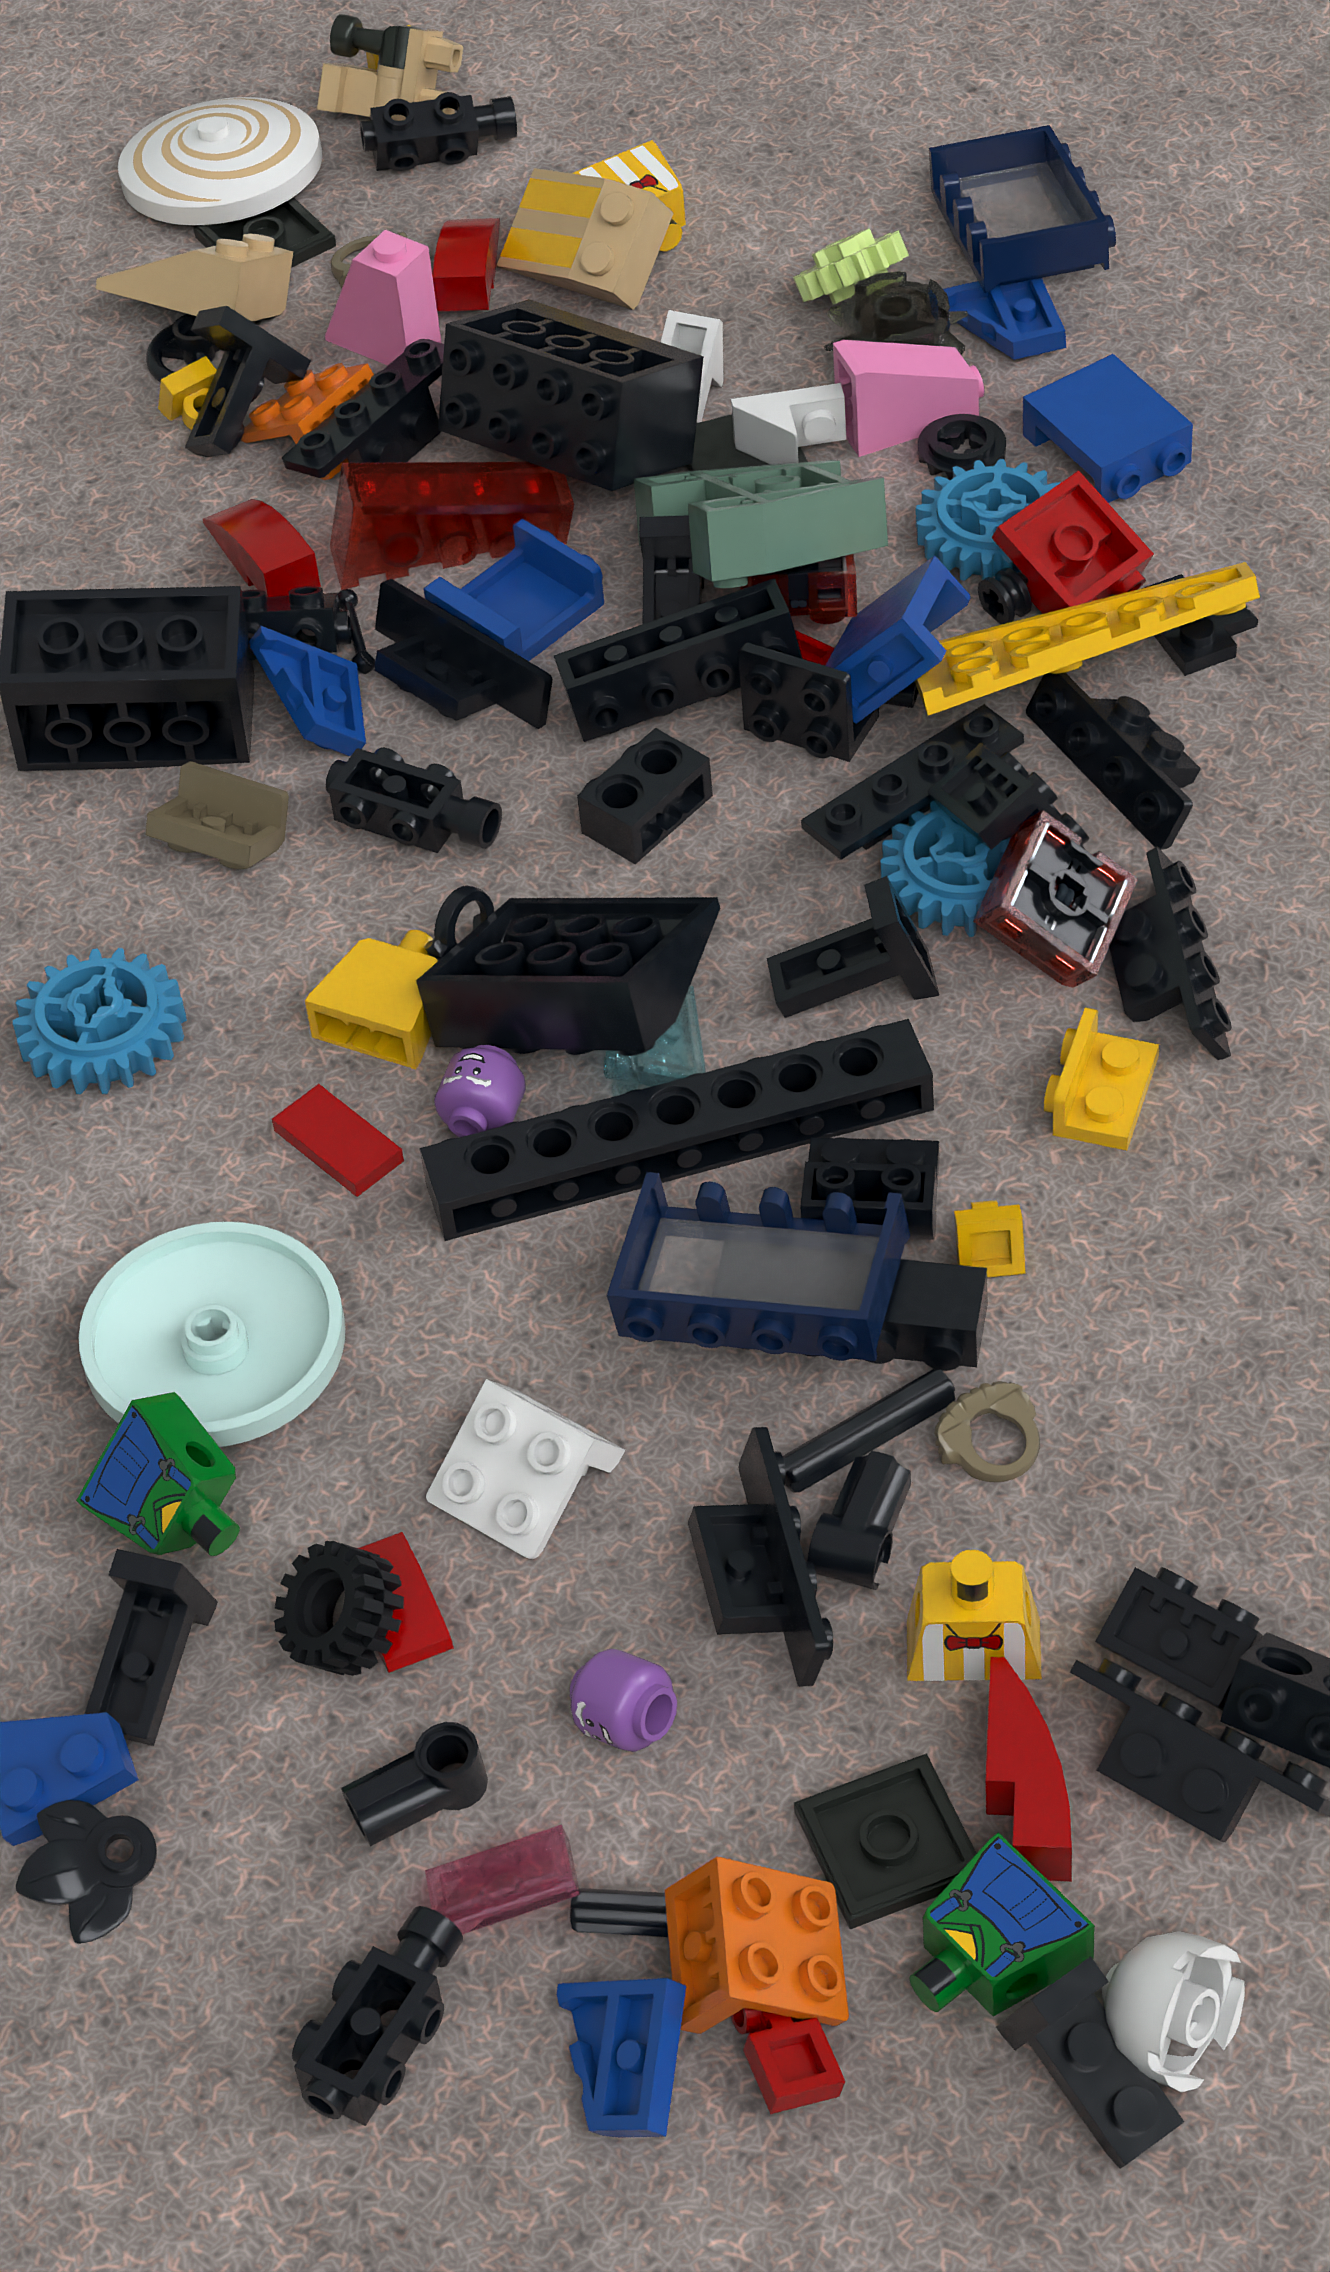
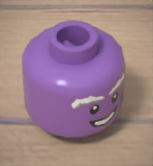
M478 1045L474 1048L463 1049L454 1054L448 1064L435 1095L436 1111L444 1123L448 1125L449 1129L458 1137L501 1127L514 1120L526 1090L525 1078L514 1058L505 1050L491 1045Z
M607 1649L595 1654L575 1673L570 1685L571 1711L575 1725L583 1734L618 1749L635 1752L648 1747L654 1741L660 1740L672 1726L676 1715V1695L673 1691L671 1678L664 1668L625 1651Z

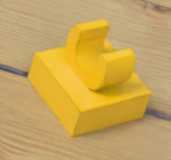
M207 356L164 377L160 383L158 409L170 421L182 415L184 424L190 430L193 429L199 414L195 408L202 407L217 371Z
M997 1200L971 1202V1209L954 1211L958 1265L987 1268V1278L1026 1274L1023 1219L1019 1204L998 1206Z

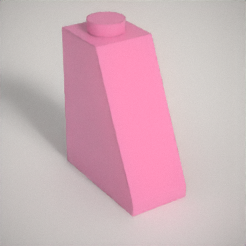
M384 230L352 260L325 334V340L388 366L404 352L409 344L419 339L442 342L428 246Z
M841 340L833 343L835 384L841 383L845 397L846 439L858 457L919 438L923 429L939 418L955 414L979 416V398L984 396L982 377L974 365L969 366L956 347Z

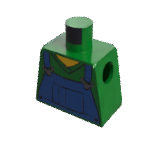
M175 1392L132 1400L76 1501L83 1508L140 1547L156 1555L191 1548L197 1543L210 1556H217L233 1544L240 1531L239 1525L220 1508L236 1479L235 1467L181 1397Z
M998 1832L988 1840L925 1911L922 1917L924 1948L933 1958L910 1975L909 1980L919 1999L934 2012H939L967 1990L994 2017L1053 1984L1090 1956L1094 1959L1095 1925Z

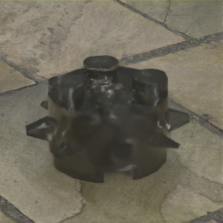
M906 272L879 273L856 283L855 294L846 302L842 301L841 306L831 307L827 312L828 317L842 328V336L825 345V351H833V343L841 340L956 347L961 355L965 351V345L950 333V325L967 317V311H950L947 293L937 282L931 279L928 285L907 281Z

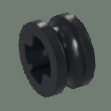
M1003 568L996 573L995 578L987 577L978 584V596L983 609L999 624L1013 622L1015 615L1023 617L1031 611L1032 600L1028 587L1019 574L1011 568Z

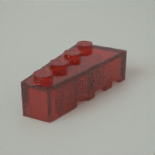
M529 462L342 463L330 541V549L341 590L360 586L358 578L385 573L387 580L409 576L408 568L437 562L443 564V569L469 563L477 554L490 552L493 559L504 557L515 547L513 525L521 519L528 521L541 530L549 531L557 540L567 544L575 504L566 476Z

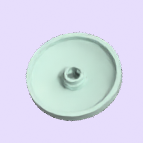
M209 1222L179 1228L159 1235L121 1258L99 1281L84 1308L79 1330V1352L91 1392L104 1411L118 1424L132 1400L175 1392L185 1402L219 1447L253 1440L282 1427L306 1410L320 1396L336 1372L342 1357L345 1344V1318L338 1287L332 1274L324 1262L303 1243L278 1230L261 1225L243 1222Z

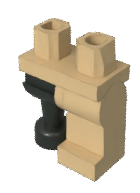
M339 14L333 22L330 33L332 53L352 58L357 55L359 50L379 55L378 68L375 70L343 63H323L317 110L370 117V108L385 106L393 99H403L409 103L435 100L440 94L447 92L435 89L438 70L458 72L462 61L463 46L449 39L442 38L443 31L414 26H389L385 30L363 28L359 18ZM451 108L441 110L445 114H454V109ZM402 115L391 116V118L396 121H402L406 119V117Z

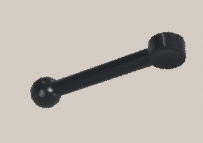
M343 589L338 593L339 608L349 610L352 642L356 653L352 658V662L357 663L358 671L367 674L375 667V659L367 652L355 610V606L358 604V597L353 590Z

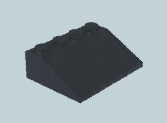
M718 897L509 898L416 980L435 1047L462 1048L463 1050L474 1048L478 1045H491L498 1048L513 1049L518 1054H528L541 1049L565 1050L566 1053L571 1055L585 1054L593 1050L618 1051L619 1054L624 1056H634L649 1051L678 1018L720 911Z

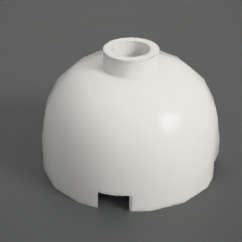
M1173 1932L1147 1937L1125 1954L1121 1961L1109 1970L1106 1975L1109 1982L1102 1987V2000L1104 2002L1106 2021L1119 2051L1141 2072L1161 2085L1179 2092L1198 2088L1204 2079L1189 2075V2073L1213 2038L1225 2050L1235 2035L1240 2022L1245 1997L1244 1981L1232 1977L1230 1961L1241 1963L1237 1952L1224 1944L1199 1935ZM1171 2039L1189 2047L1198 2048L1194 2056L1181 2057L1167 2054Z

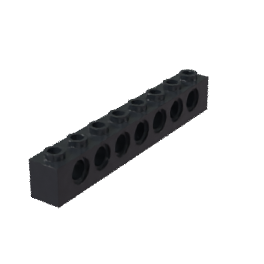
M909 1019L886 1025H877L860 1032L826 1041H816L796 1049L765 1057L752 1058L743 1063L705 1073L692 1074L675 1081L644 1089L631 1090L622 1095L584 1105L571 1106L558 1112L520 1122H510L501 1127L459 1138L446 1139L440 1143L420 1148L425 1182L444 1241L641 1189L646 1172L659 1173L661 1182L664 1183L810 1144L811 1137L832 1138L933 1111V1072Z

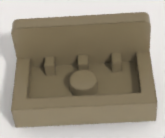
M189 761L180 768L178 796L147 813L146 836L168 842V846L171 849L179 852H199L218 858L220 864L228 868L247 869L276 852L285 841L289 795L284 790Z

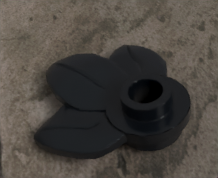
M66 1800L55 1803L37 1813L38 1824L49 1843L39 1847L26 1860L15 1885L16 1891L21 1896L39 1903L58 1906L69 1904V1923L74 1942L77 1944L92 1942L113 1931L129 1916L133 1901V1887L149 1876L156 1863V1842L150 1829L136 1818L123 1815L107 1818L96 1807L80 1800ZM118 1839L128 1840L134 1846L132 1856L122 1863L111 1861L106 1854L108 1846Z

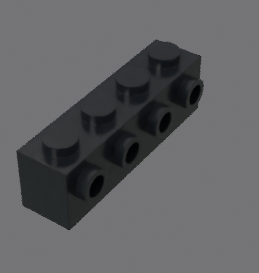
M775 578L554 655L570 707L584 742L606 734L615 733L620 729L654 717L668 715L677 709L711 697H719L731 690L740 688L738 652L744 643H751L800 659L803 658L789 609Z

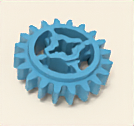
M999 459L995 466L985 467L983 462L976 460L974 469L969 471L955 466L953 467V479L949 480L936 476L934 478L935 490L924 489L921 492L922 504L916 505L917 544L925 546V558L927 560L935 555L948 570L954 567L959 568L960 580L962 581L968 579L972 574L980 575L982 580L987 577H993L1003 568H1011L1017 573L1021 572L994 542L992 536L999 525L1061 482L1047 485V471L1043 470L1030 475L1027 473V463L1022 462L1016 468L1006 467L1004 459Z
M932 801L930 803V813L924 815L920 811L915 812L909 816V826L898 823L892 827V839L883 840V858L880 859L881 878L888 876L909 915L918 912V927L921 929L928 927L936 921L941 923L942 935L948 936L953 931L954 926H963L969 937H974L977 925L986 924L988 928L996 932L988 921L987 911L990 906L993 905L992 909H994L1001 895L999 891L1001 885L1010 876L1009 861L1013 857H1015L1014 861L1017 859L1022 848L1021 841L1023 836L1033 831L1030 830V816L1023 821L1022 826L1013 836L1002 840L996 847L990 850L940 809L935 801Z
M98 948L92 949L89 960L81 962L74 955L70 954L66 959V968L59 971L52 966L45 967L46 984L29 981L27 988L30 999L26 998L16 1001L19 1017L13 1020V1027L23 1062H30L33 1075L36 1078L49 1073L52 1087L55 1089L64 1085L69 1079H72L76 1094H82L89 1083H98L102 1094H107L111 1087V1082L121 1080L128 1088L133 1087L134 1073L140 1070L147 1075L154 1076L156 1069L153 1058L172 1060L174 1054L171 1042H180L184 1039L181 1023L187 1021L177 980L168 979L166 966L163 964L150 969L147 955L144 953L138 955L132 962H127L123 948H118L111 958H102ZM60 1035H65L68 1037V1039L63 1038Z

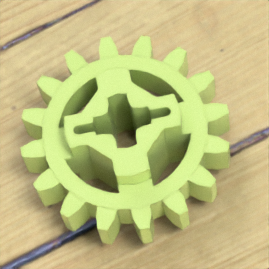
M870 228L833 242L813 253L812 256L816 265L793 278L803 302L829 294L832 304H837L845 299L867 292L882 282L891 279L886 268L903 260V258L909 256V253L899 230L874 239Z

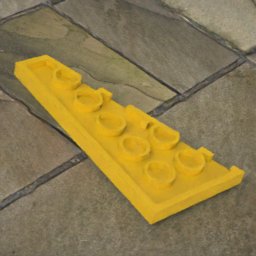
M1243 562L939 640L938 642L947 650L942 661L915 680L926 713L929 716L1047 673L1058 674L1075 670L1083 665L1082 661L1201 618L1210 615H1226L1238 612L1246 607V602L1260 598L1256 576L1247 563Z

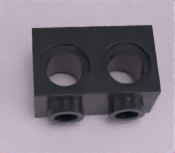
M653 729L640 742L628 747L618 761L598 778L590 780L582 792L577 795L582 834L633 864H637L713 796L710 758L661 730Z
M1266 1632L1239 1658L1220 1722L1330 1768V1658Z

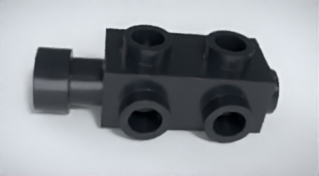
M452 92L440 94L435 100L409 103L403 99H393L385 106L370 108V120L360 121V134L364 152L373 151L376 171L388 169L407 171L417 165L439 161L448 165L461 163L469 156L477 155L478 137L493 135L495 140L516 138L517 120L511 96L492 98L489 100V104L474 106L471 95L459 96ZM445 108L454 109L456 113L445 114L441 110ZM402 115L406 117V119L402 121L393 120L391 116Z
M304 586L291 589L288 592L289 596L266 597V592L263 590L242 591L249 641L260 626H263L301 642L317 641L311 646L329 653L337 652L339 645L351 644L349 610L339 609L338 593H323V588L318 586ZM251 650L252 660L257 659Z
M381 747L374 753L357 748L347 762L336 760L331 765L326 777V791L330 795L335 821L344 823L354 829H363L394 839L404 845L416 846L438 853L450 835L455 833L458 834L461 842L487 849L496 839L500 829L502 808L499 803L477 796L472 797L470 800L463 799L461 780H458L450 769L435 763L430 764L426 769L407 764L397 752L389 748Z
M423 1906L415 1907L398 1931L397 1936L400 1943L392 1955L373 1946L362 1964L355 1960L348 1961L335 1980L332 2000L336 2003L324 2022L320 2023L316 2020H310L300 2031L292 2051V2059L297 2062L294 2068L302 2098L312 2109L321 2115L331 2119H339L341 2115H344L366 2126L379 2104H389L398 2093L405 2076V2064L419 2043L427 2044L437 2032L443 2018L444 2004L442 2003L437 1976L433 1975L437 1967H446L463 1942V1935L459 1928L441 1913ZM398 2010L388 2026L382 2024L381 2016L384 2013ZM351 2070H359L354 2079L344 2074Z

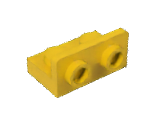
M1085 1007L1078 1028H1068L1066 1030L1060 1055V1064L1064 1065L1061 1076L1052 1074L1045 1092L1044 1111L1053 1113V1136L1127 1151L1159 1057V1044L1099 1033L1098 1010Z

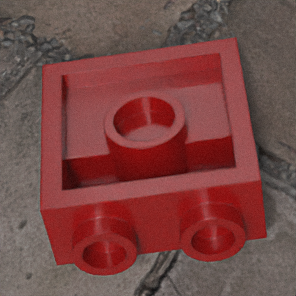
M1079 470L999 525L992 536L994 542L1028 578L1029 581L1026 586L1031 595L1032 603L1042 614L1138 590L1146 581L1142 572L1154 555Z

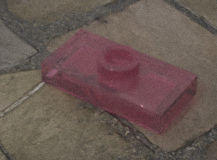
M562 1824L425 1870L431 1909L451 1920L462 1934L581 1895L570 1841Z

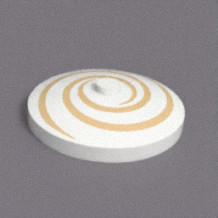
M223 98L197 103L173 111L141 129L124 147L118 161V173L127 202L147 217L178 225L221 224L269 211L300 193L319 171L322 162V147L314 121L305 112L293 105L266 98Z

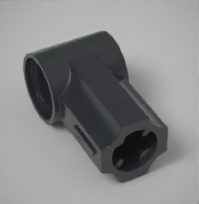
M871 1451L869 1455L855 1457L832 1514L823 1513L814 1529L807 1561L813 1563L816 1574L874 1590L878 1589L879 1583H875L874 1578L880 1563L888 1564L893 1543L892 1531L911 1486V1471L902 1467L894 1456Z
M443 1722L433 1725L423 1732L416 1743L414 1751L342 1787L341 1790L354 1820L371 1847L442 1809L461 1810L471 1807L482 1798L487 1790L488 1777L476 1737L472 1731L457 1722ZM454 1763L464 1764L455 1771L449 1773L440 1772L447 1765Z

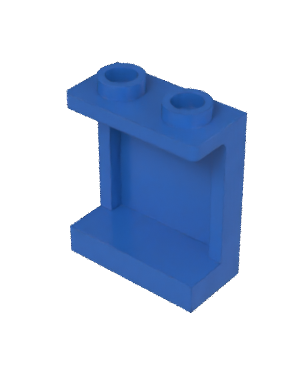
M1114 354L1023 397V436L1035 447L1052 440L1093 478L1095 489L1108 503L1118 498L1128 499L1134 496L1142 486L1164 475L1168 477L1175 476L1187 464L1191 463L1193 423Z
M521 519L513 525L514 549L464 587L459 589L439 576L424 587L423 590L426 600L530 661L605 603L602 584L603 575L599 565L588 555H581L557 540L549 531L541 530L528 521Z
M935 555L853 616L825 665L847 672L851 676L853 721L856 724L939 664L947 651L931 632L965 608L971 596Z

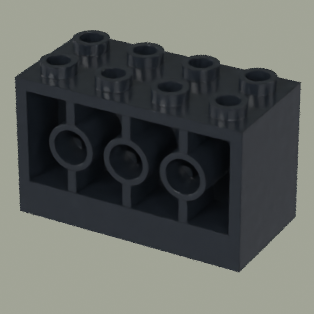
M528 299L446 323L438 431L606 490L615 491L634 484L635 478L657 476L693 463L704 356Z
M241 586L6 591L0 650V696L18 771L182 766L189 761L201 765L250 763L255 675Z

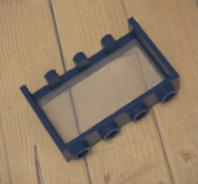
M1050 125L929 148L931 191L939 210L984 293L989 292L999 283L1002 286L1091 269L1096 264H1101L1104 270L1109 269V248L1116 245L1113 219L1111 215L1103 214L1097 192L1095 190L1089 191L1086 186L1083 169L1081 166H1074L1068 144L1060 143Z
M646 1172L607 1292V1299L618 1336L630 1337L642 1342L661 1340L692 1343L705 1348L723 1346L761 1350L769 1354L796 1353L825 1356L838 1361L849 1359L876 1361V1348L904 1246L910 1239L902 1194L888 1193L884 1207L886 1214L883 1225L857 1223L852 1199L839 1192L830 1193L827 1196L822 1213L824 1220L793 1217L788 1194L777 1187H768L763 1191L759 1204L760 1214L731 1212L725 1189L715 1182H704L700 1185L695 1201L697 1209L668 1207L659 1173Z

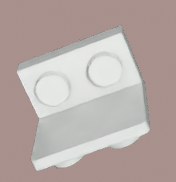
M486 1379L426 1494V1499L431 1504L528 1559H535L544 1550L581 1476L586 1475L590 1466L610 1473L619 1463L625 1449L522 1392Z

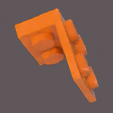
M338 363L317 374H313L312 370L308 369L303 380L286 382L284 384L287 392L279 399L269 400L249 414L252 422L244 427L241 441L251 443L290 435L295 444H297L303 435L313 431L334 413L338 405L349 400L370 381L374 373L368 363L346 368L343 363ZM346 458L328 475L320 479H332L349 464L348 459Z
M716 1856L665 1889L672 1980L686 1985L680 2030L702 2034L744 2008L802 2020L818 2017L820 2023L831 2026H838L848 2020L849 2012L836 1891L832 1883Z

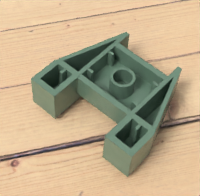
M840 460L686 471L634 479L639 546H641L639 538L640 517L689 515L693 573L712 581L713 586L716 588L741 587L748 584V576L768 574L888 546L884 477L858 480L846 479L841 477Z

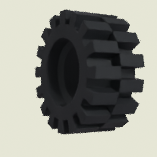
M325 1541V1546L314 1544L307 1548L309 1558L298 1555L292 1562V1565L297 1570V1574L292 1576L285 1573L280 1585L289 1589L286 1598L276 1596L275 1609L284 1611V1616L274 1620L275 1631L286 1634L279 1643L284 1651L291 1652L290 1658L298 1663L343 1676L344 1674L351 1676L361 1674V1667L371 1669L379 1663L374 1651L387 1654L392 1643L385 1638L388 1630L397 1633L399 1631L401 1620L392 1618L393 1610L404 1609V1597L392 1592L402 1586L400 1577L390 1573L394 1566L388 1560L380 1558V1555L335 1541ZM344 1591L343 1609L338 1621L333 1626L334 1609L340 1595Z

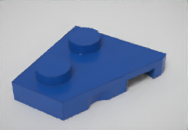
M1042 278L1002 286L999 283L987 293H984L978 281L937 290L938 306L941 313L1013 360L1066 348L1064 326Z
M260 626L249 641L250 648L303 738L321 748L332 749L347 756H351L357 748L362 749L366 744L357 663Z
M107 1712L0 1722V1830L3 1838L12 1846L43 1835L37 1819V1813L41 1810L66 1800H80L94 1806L139 1780L120 1723Z
M669 1978L558 1984L556 1995L559 2007L572 2012L578 2041L570 2045L569 2050L574 2071L579 2075L583 2084L581 2100L589 2131L602 2136L618 2138L666 2137L686 1985Z

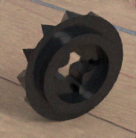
M955 414L939 418L926 426L918 438L919 462L927 464L930 475L945 472L949 480L953 479V467L955 466L969 471L974 469L976 460L983 462L985 467L995 466L999 459L1005 460L1006 437L1004 432L996 423L981 416ZM969 439L970 449H966L964 453H954V450H958L960 445H964L965 440Z

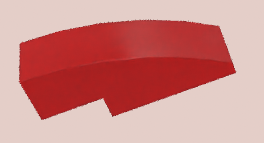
M500 218L447 220L444 223L437 241L432 272L437 311L489 310L491 289L494 288Z
M250 499L203 518L204 525L248 586L254 585L257 590L265 591L266 597L289 596L288 592L294 588L321 586L315 552L290 522L270 505L260 500Z
M991 1657L986 1756V1815L1014 1816L1013 1847L1048 1881L1072 1882L1070 1804L1062 1765L1048 1726L1029 1690L1005 1657Z

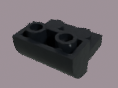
M811 1137L808 1162H805L800 1205L801 1218L824 1220L822 1213L827 1196L830 1193L839 1192L852 1199L857 1223L883 1225L886 1215L884 1207L888 1193H900L903 1198L910 1239L935 1240L940 1160L939 1141Z

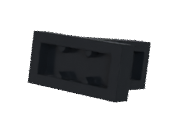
M228 306L199 311L191 328V331L224 351V355L185 445L186 449L203 457L230 454L231 450L238 445L244 434L243 421L251 402L258 397L263 388L264 378L274 384L303 380L311 362L310 359Z
M689 515L640 517L639 538L643 557L642 624L701 604L704 577L693 573Z
M888 876L864 884L871 919L766 958L776 1005L784 1018L898 975L902 977L914 1000L939 996L929 950Z
M117 1549L109 1576L124 1591L85 1714L107 1712L120 1723L126 1740L154 1746L192 1623L208 1626L218 1601L182 1563Z
M1090 1956L1026 2002L996 2026V2028L1015 2051L1025 2043H1029L1105 2153L1121 2169L1183 2124L1184 2120L1157 2082L1141 2072L1115 2045L1106 2021L1105 2009L1094 1995L1095 1992L1109 1981Z

